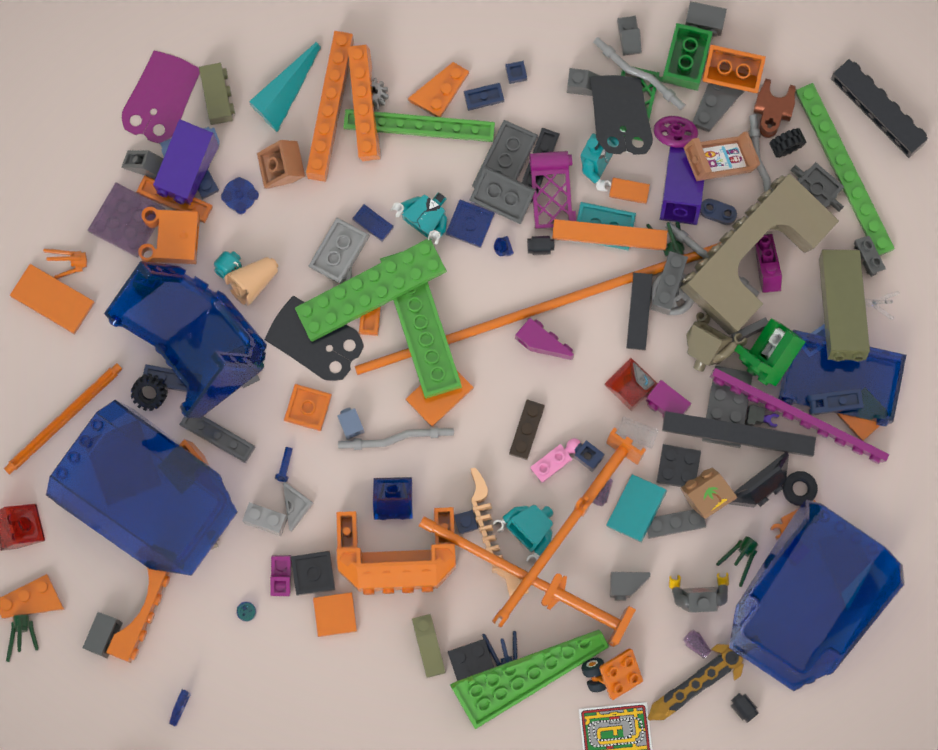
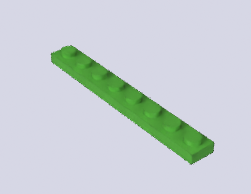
M345 109L344 129L356 130L354 110ZM374 112L377 132L485 142H493L495 122Z

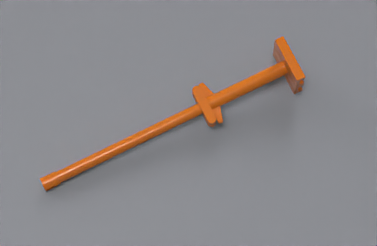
M615 427L610 432L606 444L616 451L584 495L579 498L570 516L503 608L493 618L492 622L494 624L499 618L502 619L498 627L502 628L510 617V613L579 518L586 514L589 506L624 458H628L636 465L642 460L646 449L642 448L640 451L632 445L633 440L627 436L623 439L617 435Z
M425 516L419 524V527L448 540L521 580L528 573L522 568L436 524L435 521ZM559 573L553 577L551 583L539 577L534 580L532 585L546 592L541 604L542 606H547L548 610H551L561 601L614 629L607 643L612 647L619 644L636 609L628 606L624 609L620 619L565 591L567 576L564 575L562 577Z

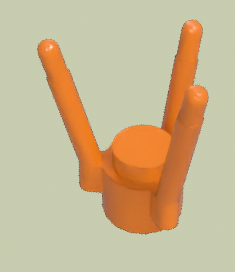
M43 249V252L70 255L47 257V261H71V267L75 266L74 269L55 275V279L75 272H83V268L87 267L86 252Z

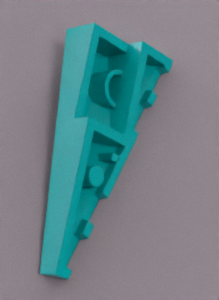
M317 42L249 101L250 106L276 132L279 131L292 102H294L306 79L310 67H312L318 52L321 50V46Z

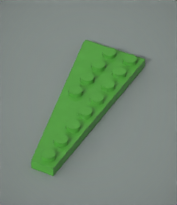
M596 630L450 684V687L472 725L477 729L609 648V645L602 632Z

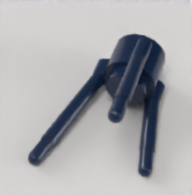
M513 631V659L512 656H508L504 639H500L504 658L500 659L501 663L487 636L482 634L497 666L517 660L516 631Z

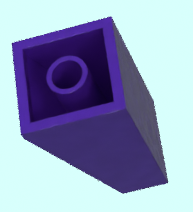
M179 119L153 184L158 195L165 198L167 196L172 197L175 202L182 205L184 203L191 204L219 148L213 132Z
M670 147L660 220L697 225L702 204L704 180L696 181L683 147Z

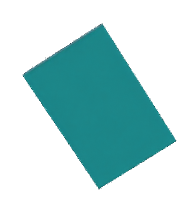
M581 202L577 222L634 227L636 213ZM598 244V245H603V246H608V247L623 249V250H627V251L629 250V247H625V246H615V245Z
M632 474L606 526L642 543L667 490Z

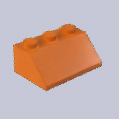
M710 45L702 82L758 94L766 56Z

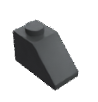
M569 68L567 93L592 96L590 77L600 75L589 70Z
M128 150L121 168L148 177H156L163 158L149 150Z
M611 572L610 597L615 598V601H626V598H630L650 578V572Z

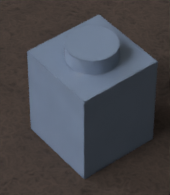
M346 408L340 411V415H337L347 440L365 433L355 408L352 410L351 408Z

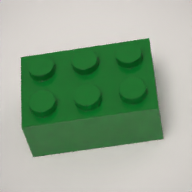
M676 23L662 82L698 91L713 32Z

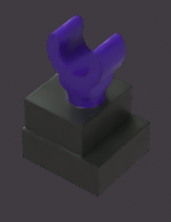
M750 405L747 410L745 425H761L764 422L770 427L776 428L778 424L772 423L771 418H778L779 415L776 413L765 415L766 408Z

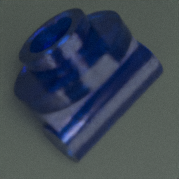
M508 236L495 240L494 251L498 256H511L514 254Z

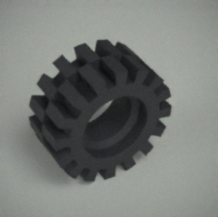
M794 128L791 131L788 130L786 133H782L780 136H776L769 143L775 157L780 158L791 154L793 151H797L807 142L801 129Z
M144 374L133 384L131 399L134 398V404H139L137 406L139 409L142 406L144 411L147 409L153 411L154 408L158 409L165 401L166 394L168 393V389H165L167 385L162 383L164 381L162 378L160 380L157 379L158 375L152 377V374H148V376ZM143 387H153L156 391V397L152 399L146 398L142 392Z

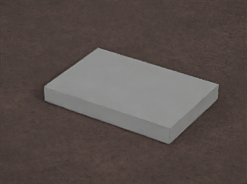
M336 218L310 262L309 267L339 284L343 283L370 235Z

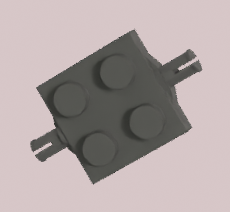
M815 162L810 169L804 172L796 165L790 170L799 177L798 182L825 208L831 205L838 212L844 208L836 200L837 195L844 186Z

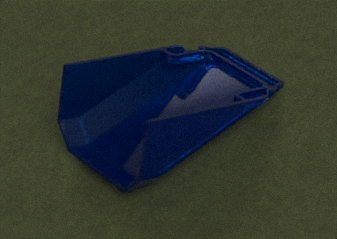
M117 400L112 401L95 413L50 475L46 496L149 569L188 576L193 575L238 513L218 472L136 410Z
M805 500L737 603L729 648L792 691L802 688L805 684H811L822 676H828L834 673L904 586L903 565L884 545L825 505Z

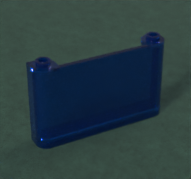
M792 330L806 342L782 377L778 399L789 405L794 403L810 407L806 397L808 395L861 388L863 409L834 413L875 421L879 426H888V424L894 422L906 361L905 354L870 347L866 360L859 362L854 360L835 361L827 357L826 337ZM817 401L818 407H823L822 401Z

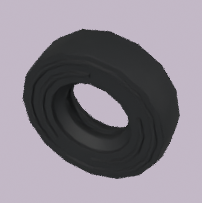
M804 471L791 473L783 484L785 498L796 506H804L812 502L818 492L815 478ZM802 481L807 485L808 489L805 495L798 496L794 493L793 485L795 482Z

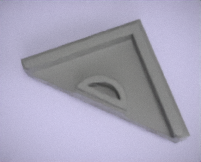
M284 482L289 530L292 532L313 505V502Z

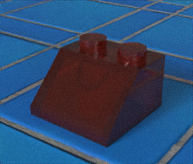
M36 504L8 506L0 509L1 551L18 549L45 541Z

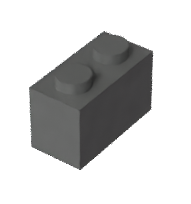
M690 1L685 25L712 31L713 37L721 36L727 9Z

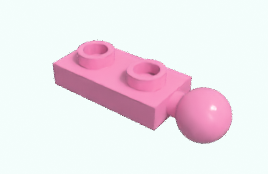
M576 438L570 439L565 449L561 444L530 467L541 483L572 461L569 454H576L575 448L580 443V440Z

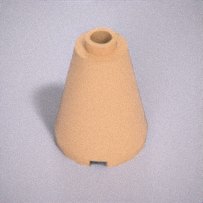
M265 257L226 274L224 277L227 285L230 284L233 289L230 291L241 304L249 306L277 274L278 264L273 258Z

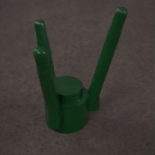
M677 221L676 227L681 230L680 222ZM667 222L666 225L672 242L667 244L668 248H666V251L663 250L665 257L668 256L670 251L684 255L685 248L683 243L675 240L671 225ZM650 224L646 225L648 229H653Z
M745 536L743 541L739 540L716 563L717 566L721 565L738 548L740 555L734 562L735 566L739 564L744 556H749L739 587L743 586L753 558L757 553L755 549L758 543L752 538Z
M29 615L13 616L6 662H10L15 632H17L18 652H21L22 633L27 632L28 628L36 651L39 650L33 621H29Z

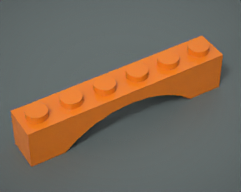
M366 44L348 47L358 157L362 161L379 160L381 155L373 106L370 49Z
M155 544L152 545L146 559L149 585L145 603L136 618L123 630L114 634L106 652L109 655L131 663L132 659L135 660L139 653L137 647L140 641L143 642L146 637V626L148 623L151 624L155 613L153 610L155 605L158 606L163 596L161 591L163 587H167L170 581L168 576L170 570H174L177 565L178 559L175 552Z

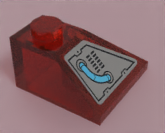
M630 358L604 385L632 411L658 383Z

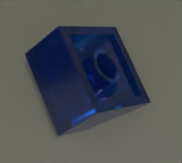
M412 477L374 478V520L413 519Z

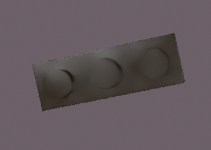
M526 400L509 455L528 460L545 405Z

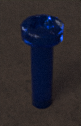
M285 447L279 474H275V479L281 482H287L289 478L286 474L293 450L290 447Z

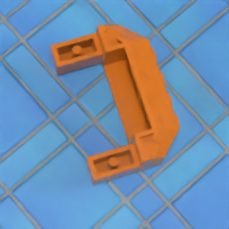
M454 507L434 508V521L436 524L455 533ZM356 511L336 512L338 571L359 592H363V595H373L375 591H383V594H394V590H402V593H414L416 589H422V592H433V589H438L456 569L455 544L436 534L435 545H431V550L362 552L361 548H358Z

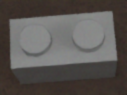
M249 502L242 521L246 525L281 536L288 518L285 514Z

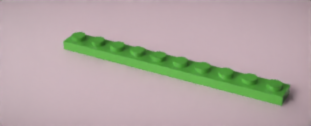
M811 83L797 89L795 93L839 182L844 186L843 191L865 235L870 236L879 256L893 251L895 248L814 84Z

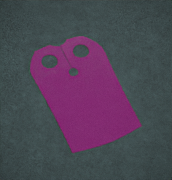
M154 50L136 87L123 108L122 123L124 129L134 135L143 134L147 137V140L159 144L171 138L179 119L182 118L189 97L199 77V68L179 57ZM156 109V115H151L150 110ZM133 115H139L142 119L141 124L138 126L131 125L130 118ZM157 124L165 127L164 134L160 136L155 135L153 132V128Z

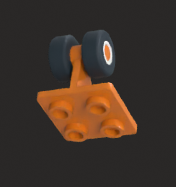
M630 648L606 663L601 658H591L581 666L583 675L591 678V680L587 681L589 690L591 692H601L607 689L612 700H615L643 682L634 652Z

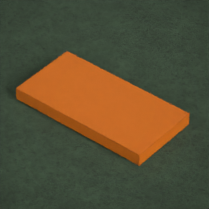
M29 264L10 294V297L74 335L95 303L93 300Z

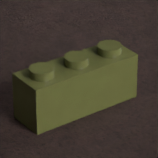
M221 62L200 66V76L210 124L214 125L233 121L232 114H235L233 103L229 102V97L232 96L230 85L226 86L225 82L228 79L227 69L222 67Z

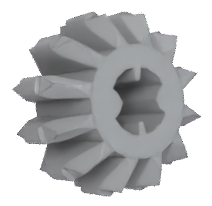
M374 78L372 92H376V94L373 95V106L378 110L379 104L385 106V100L389 98V95L387 94L388 87H383L384 82L381 81L377 84V78Z

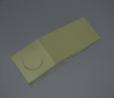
M431 614L412 618L426 677L429 678L446 673Z

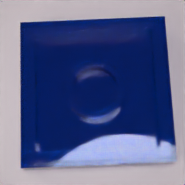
M459 200L446 235L481 248L495 212Z

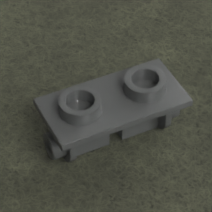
M870 236L855 240L854 249L860 250L861 259H864L862 263L870 277L886 269Z

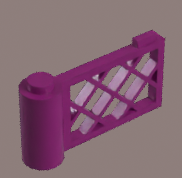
M568 151L530 153L532 187L540 190L538 194L535 192L533 196L535 229L553 228L554 224L550 223L556 219L555 217L561 210L568 214V221H576V211H572L569 177V166H572V154L568 155ZM557 174H565L566 182L562 187L553 181ZM543 175L549 181L543 188H540L536 184L535 176ZM550 182L559 189L553 197L544 191ZM560 191L567 196V201L563 206L554 200ZM541 192L550 199L544 207L537 203V197ZM551 201L560 208L554 216L545 210ZM544 211L552 219L547 224L539 225L538 216Z

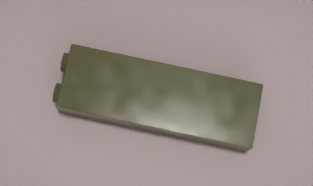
M822 249L819 257L827 357L835 361L854 360L859 362L866 360L870 352L860 250Z

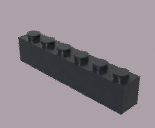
M848 59L832 74L831 80L908 158L927 142L926 132L922 128H918L914 124L913 119L909 115H905L900 110V106L896 102L891 101L887 97V93L882 88H878L874 84V80L869 75H865L856 62Z

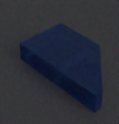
M181 690L172 711L170 725L177 726L191 696L190 692Z

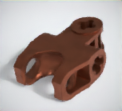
M765 79L758 93L753 113L762 115L759 129L763 137H774L781 120L790 122L795 105L796 86L790 85L787 94L784 97L777 98L770 92L771 80Z

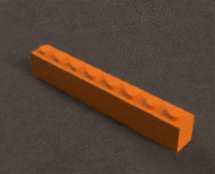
M334 31L306 170L308 179L323 182L327 180L349 69L348 47L354 44L352 33Z

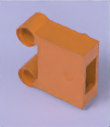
M154 207L145 208L141 215L146 226L149 228L159 227L157 249L148 243L141 245L138 251L141 260L147 265L154 264L155 262L196 264L200 225L199 213L193 211L157 210ZM150 214H155L156 217L154 220H147V217ZM146 251L153 252L149 258L144 257V253Z

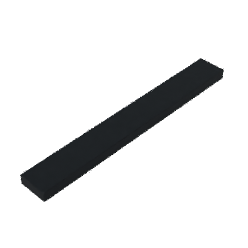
M668 411L664 412L662 431L780 452L787 451L788 453L809 457L814 456L816 437Z

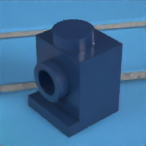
M586 440L584 444L580 442L575 448L576 454L574 458L593 472L605 454ZM589 453L591 458L585 459L584 454Z

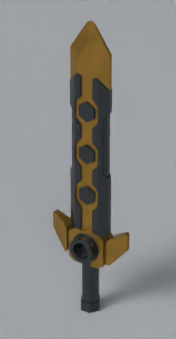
M754 635L751 640L738 649L730 647V645H715L711 650L719 654L721 653V655L714 658L693 676L654 702L647 719L649 721L665 720L700 692L728 674L731 669H733V680L738 679L742 674L744 666L742 664V655L756 645L758 646L761 643L760 639Z

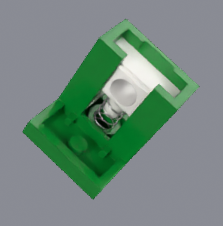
M771 318L750 350L738 344L734 351L740 355L739 359L748 367L747 372L755 377L758 375L757 380L765 385L770 383L777 386L806 341L784 324Z

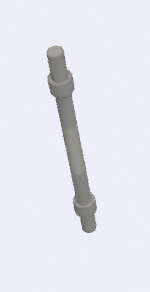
M599 37L594 40L593 43L603 51V54L608 59L611 58L626 73L649 81L663 94V98L668 102L671 101L679 110L685 107V104L675 96L676 93L672 89L665 87L655 76L628 65L615 53L616 50L611 45L608 46Z
M753 114L749 115V136L759 157L760 165L757 167V170L763 180L764 191L766 192L769 188L771 189V179L760 159V129H758L757 115Z
M669 222L673 234L678 241L684 242L702 258L709 257L706 250L688 237V233L678 229ZM739 276L741 282L757 297L760 292L753 288L747 279Z
M430 427V429H409L380 440L354 438L352 441H338V448L362 450V448L387 447L408 437L431 436V438H439V436H454V428Z

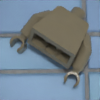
M702 312L697 313L696 318L698 321L693 323L686 334L687 353L696 359L693 368L701 372L705 370L706 365L720 364L735 352L734 350L738 344L745 346L748 341L747 338H744L738 342L742 334L737 333L734 336L735 341L731 342L732 338L708 325L711 318L708 314L704 317Z

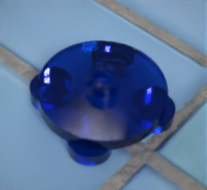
M241 177L230 181L221 194L222 201L239 215L244 214L254 204L255 200L259 198V193L252 183Z

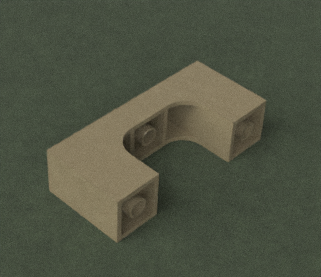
M790 173L776 178L770 184L771 189L769 188L766 192L764 191L757 200L759 202L751 205L745 211L746 216H743L741 219L739 218L732 225L734 229L726 232L719 241L721 243L713 246L707 252L709 257L701 259L694 267L696 269L695 272L688 273L681 281L683 284L680 289L728 335L738 332L763 305L741 282L738 275V266L742 258L768 230L780 231L803 253L814 249L839 222Z

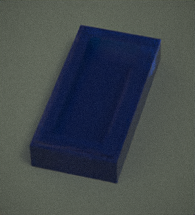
M365 204L352 218L353 221L381 242L384 241L394 228L392 224Z

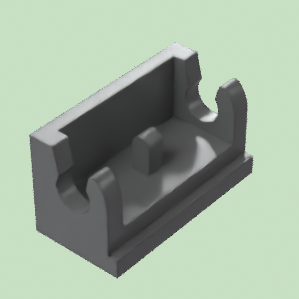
M97 612L82 648L108 659L109 654L106 653L114 634L120 631L123 622Z

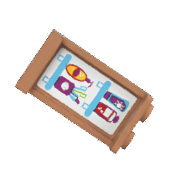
M747 131L737 137L700 142L699 138H694L683 147L696 181L751 173L760 165L759 157Z

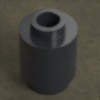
M532 236V238H527L528 254L550 255L551 251H554V239H550V236Z
M739 693L731 700L733 702L731 705L732 709L742 721L745 720L748 723L759 714L756 710L757 706L746 693L743 696Z

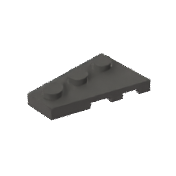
M708 83L692 123L697 128L710 132L745 91Z

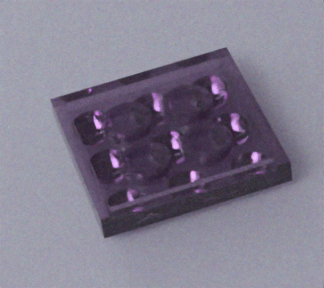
M115 182L91 223L88 232L138 258L139 248L147 243L155 229L146 226L142 219V211L147 207H154L157 210L166 209ZM150 214L147 217V220H154L156 215Z

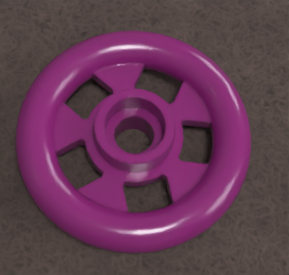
M680 116L663 117L655 123L653 128L655 137L661 143L670 147L682 148L692 139L698 138V129L694 123ZM662 132H667L668 135L665 136ZM685 132H690L691 135H685Z

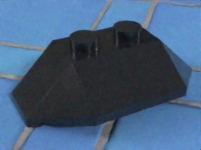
M786 451L734 492L737 498L730 502L729 505L753 508L759 505L761 507L769 501L767 498L772 493L777 495L784 489L782 485L786 482L788 452Z

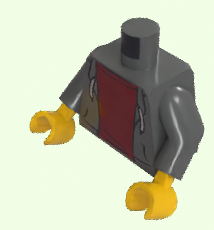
M726 573L725 577H720V574H717L718 587L681 589V576L677 575V580L672 579L671 575L669 576V588L672 589L675 604L687 612L717 611L719 606L727 603L728 573Z

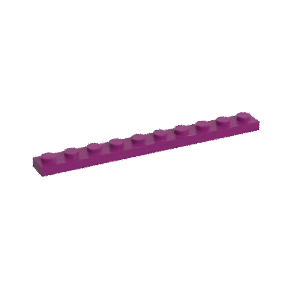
M717 368L710 375L715 384L720 386L726 385L735 394H745L751 402H761L765 404L766 409L772 412L777 410L783 413L782 416L791 421L795 419L800 422V426L806 429L813 428L817 430L818 435L825 438L829 436L835 439L834 442L844 447L847 445L851 447V451L856 454L870 456L869 460L877 464L886 462L890 455Z

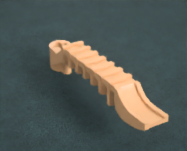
M471 468V474L476 486L475 493L471 498L472 510L476 516V523L479 525V532L482 534L483 544L485 543L487 551L491 553L500 551L499 544L490 545V542L497 541L495 534L487 536L486 533L493 531L492 524L484 526L483 523L492 520L491 514L482 516L480 514L481 511L492 509L491 503L477 505V503L486 500L488 495L487 485L476 468ZM491 564L492 573H497L505 579L508 594L511 597L522 580Z

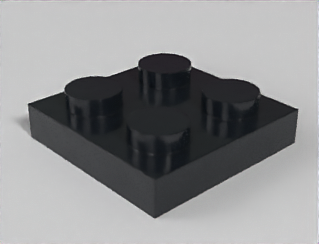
M663 444L656 483L683 487L686 482L695 479L698 473L701 451Z
M330 551L291 556L297 596L335 590Z
M485 639L447 651L457 681L495 668Z

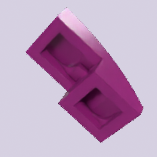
M272 555L270 596H290L291 555Z

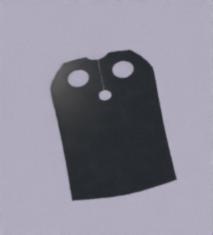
M619 75L590 77L596 138L606 152L611 154H622L623 152H631L633 155L646 154L653 143V136L646 111L641 79ZM625 126L626 132H622L620 127ZM615 137L618 139L619 145L611 147L607 143V139ZM635 137L641 138L643 146L640 148L635 147L632 144V139Z
M292 296L274 319L264 340L292 357L320 378L328 381L343 380L351 370V362L360 356L364 348L359 333L354 328L344 325L311 342L295 310V307L305 302ZM346 340H353L356 346L353 351H346L343 344ZM327 345H331L333 347V350L331 352H328L326 350ZM334 361L339 362L342 366L341 371L338 373H333L329 369L330 364Z

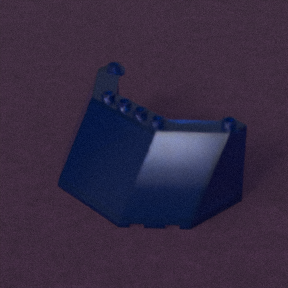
M140 261L104 314L109 319L111 325L123 327L155 346V350L163 356L166 364L175 371L176 376L186 385V399L180 406L182 414L187 418H201L264 369L263 362L266 356L264 351L267 348V344L221 291L214 292L207 288L209 286L208 283L196 276L194 278L189 277L185 274L186 270L180 266Z

